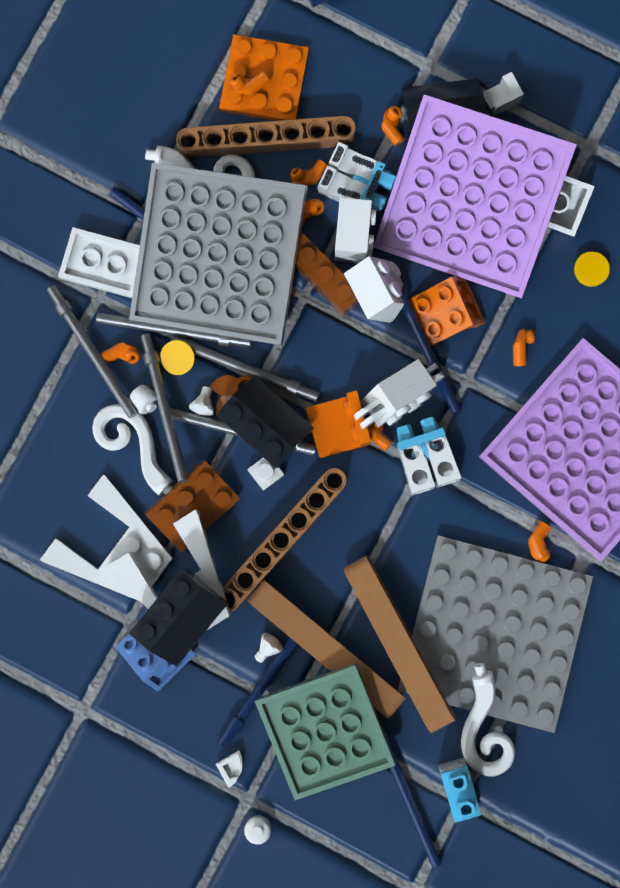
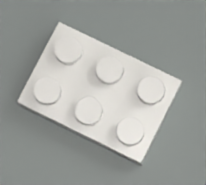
M73 227L58 277L62 280L132 298L140 245Z

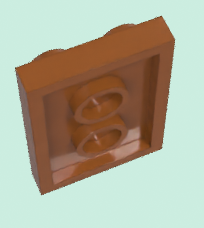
M204 459L187 474V482L177 483L145 512L146 516L181 553L187 546L173 525L175 522L198 509L203 530L206 531L240 499Z

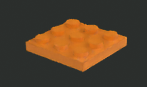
M233 34L220 100V112L272 121L296 120L309 47ZM261 71L270 80L253 95L236 93L231 89L230 78L234 74H240L243 78L251 80Z

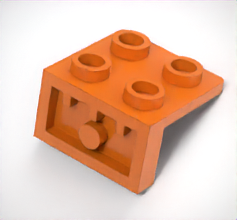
M452 276L410 299L431 346L465 329L479 327L486 323L467 280L458 276Z
M357 390L347 393L346 397L307 407V415L310 424L314 427L312 433L320 458L371 444L367 427L362 429L360 426L365 418L362 417L356 420L354 417L362 409Z

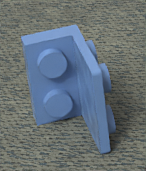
M130 634L116 646V649L140 679L156 691H159L196 655L191 649L180 664L175 666L148 651Z

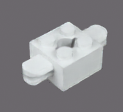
M417 359L377 384L360 401L364 408L354 415L356 420L361 419L367 414L370 415L360 424L362 429H365L374 422L378 428L386 422L391 426L407 412L411 413L419 408L423 402L432 396L429 392L437 386L436 383L445 377L442 372L433 377L430 376L439 368L438 365L434 363L425 369L420 360Z

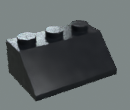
M478 78L401 88L407 139L410 138L424 95L486 115L484 94Z
M257 376L251 378L234 393L216 414L218 418L275 468H280L314 429L307 420Z
M188 568L181 569L129 634L151 653L178 666L229 603Z

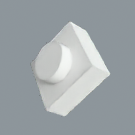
M265 458L260 459L247 469L263 491L284 476L280 468H275Z

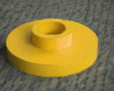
M598 252L582 254L574 265L576 279L588 287L602 284L607 279L610 271L607 259Z
M183 340L170 341L162 348L160 354L161 364L171 374H185L194 366L195 352L192 346Z

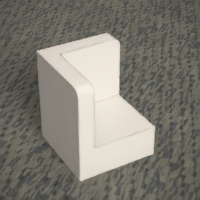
M512 72L502 76L500 84L483 92L484 100L493 116L521 103L524 95Z

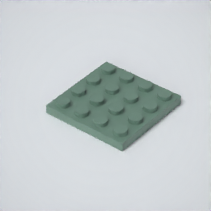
M357 663L264 695L255 700L294 800L396 765L395 758Z

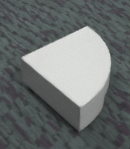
M240 750L216 763L228 788L235 784L242 772L243 758Z

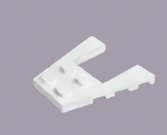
M103 475L88 494V497L129 526L120 541L99 569L59 539L53 541L40 560L138 600L106 566L126 553L131 552L149 583L153 586L173 558L126 502L121 493L109 481L108 477Z
M195 509L173 525L201 569L195 575L226 600L222 584L216 572L214 558L211 556L207 543L206 532L203 530L199 517L200 513L198 509ZM131 552L126 553L106 566L148 609L158 598ZM228 605L207 630L231 616Z

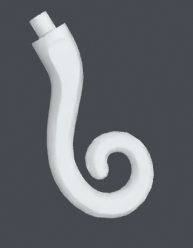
M157 145L156 150L146 149V160H153L158 164L196 169L185 155L173 148ZM235 154L222 156L216 162L213 172L225 173V169L228 166H236L240 169L242 176L255 178L252 165L245 158Z
M120 404L109 405L101 409L97 413L92 426L93 435L97 443L111 451L120 450L125 447L131 438L129 427L124 423H119L117 425L119 436L114 440L107 437L105 427L113 418L119 417L127 420L136 429L139 437L141 467L146 482L158 496L166 494L173 488L171 486L173 480L158 465L153 435L145 418L137 411L138 414L129 419Z
M478 663L474 665L476 673L472 676L475 703L462 731L461 749L467 764L475 772L484 776L494 777L504 773L511 767L515 757V747L512 740L506 734L490 732L480 742L481 752L484 755H489L491 747L494 744H500L503 747V755L496 761L488 762L481 759L477 753L475 746L476 734L495 698L493 672L486 670L485 663Z

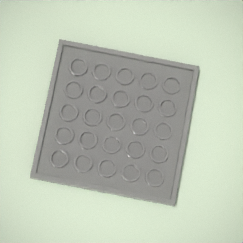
M152 163L129 320L283 345L308 186Z
M437 536L412 637L448 704L471 711L475 703V690L472 676L476 673L474 665L485 663L486 670L492 671L495 679V698L487 715L555 733L593 576ZM400 679L398 691L409 694Z

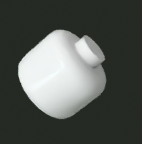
M148 385L138 386L129 397L133 407L140 414L151 413L157 408L158 402L155 392Z
M261 815L251 817L246 822L244 828L247 840L253 844L266 842L272 831L269 820Z

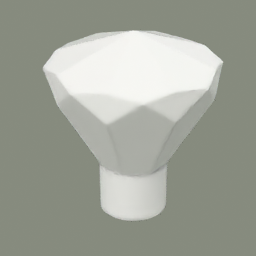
M205 386L202 387L201 394L190 403L189 409L199 415H213L212 389Z
M265 632L261 637L260 649L254 657L257 661L263 663L268 656L280 653L283 650V645L276 637Z

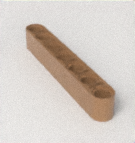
M336 116L190 127L179 131L176 141L180 153L187 158L333 148L337 146L338 142L347 146L353 143L356 126L350 117ZM346 127L351 132L346 136H342L337 130ZM316 129H321L325 132L319 138L314 137L311 133ZM290 131H295L299 136L291 140L286 137V134ZM264 133L273 135V138L267 142L260 139ZM238 135L247 137V140L241 144L234 141ZM212 137H219L222 139L221 142L215 146L210 145L208 143ZM187 139L196 141L192 147L183 146L184 141Z
M336 468L326 471L224 585V594L231 593L235 597V604L229 608L230 612L239 608L346 486V476L343 471ZM337 474L342 478V484L338 488H331L327 484V478L330 475ZM313 494H320L324 497V504L320 508H314L309 504V499ZM301 513L306 516L307 523L304 527L296 528L292 525L291 521L295 514ZM279 533H285L289 537V543L284 548H278L274 544V538ZM261 553H267L271 557V563L267 568H261L257 565L256 560ZM243 573H249L253 577V584L249 588H243L239 584V577Z
M366 555L343 568L349 583L430 733H434L456 721L447 700L370 558Z
M265 580L260 583L247 599L254 608L330 671L357 663L374 708L389 719L406 699Z

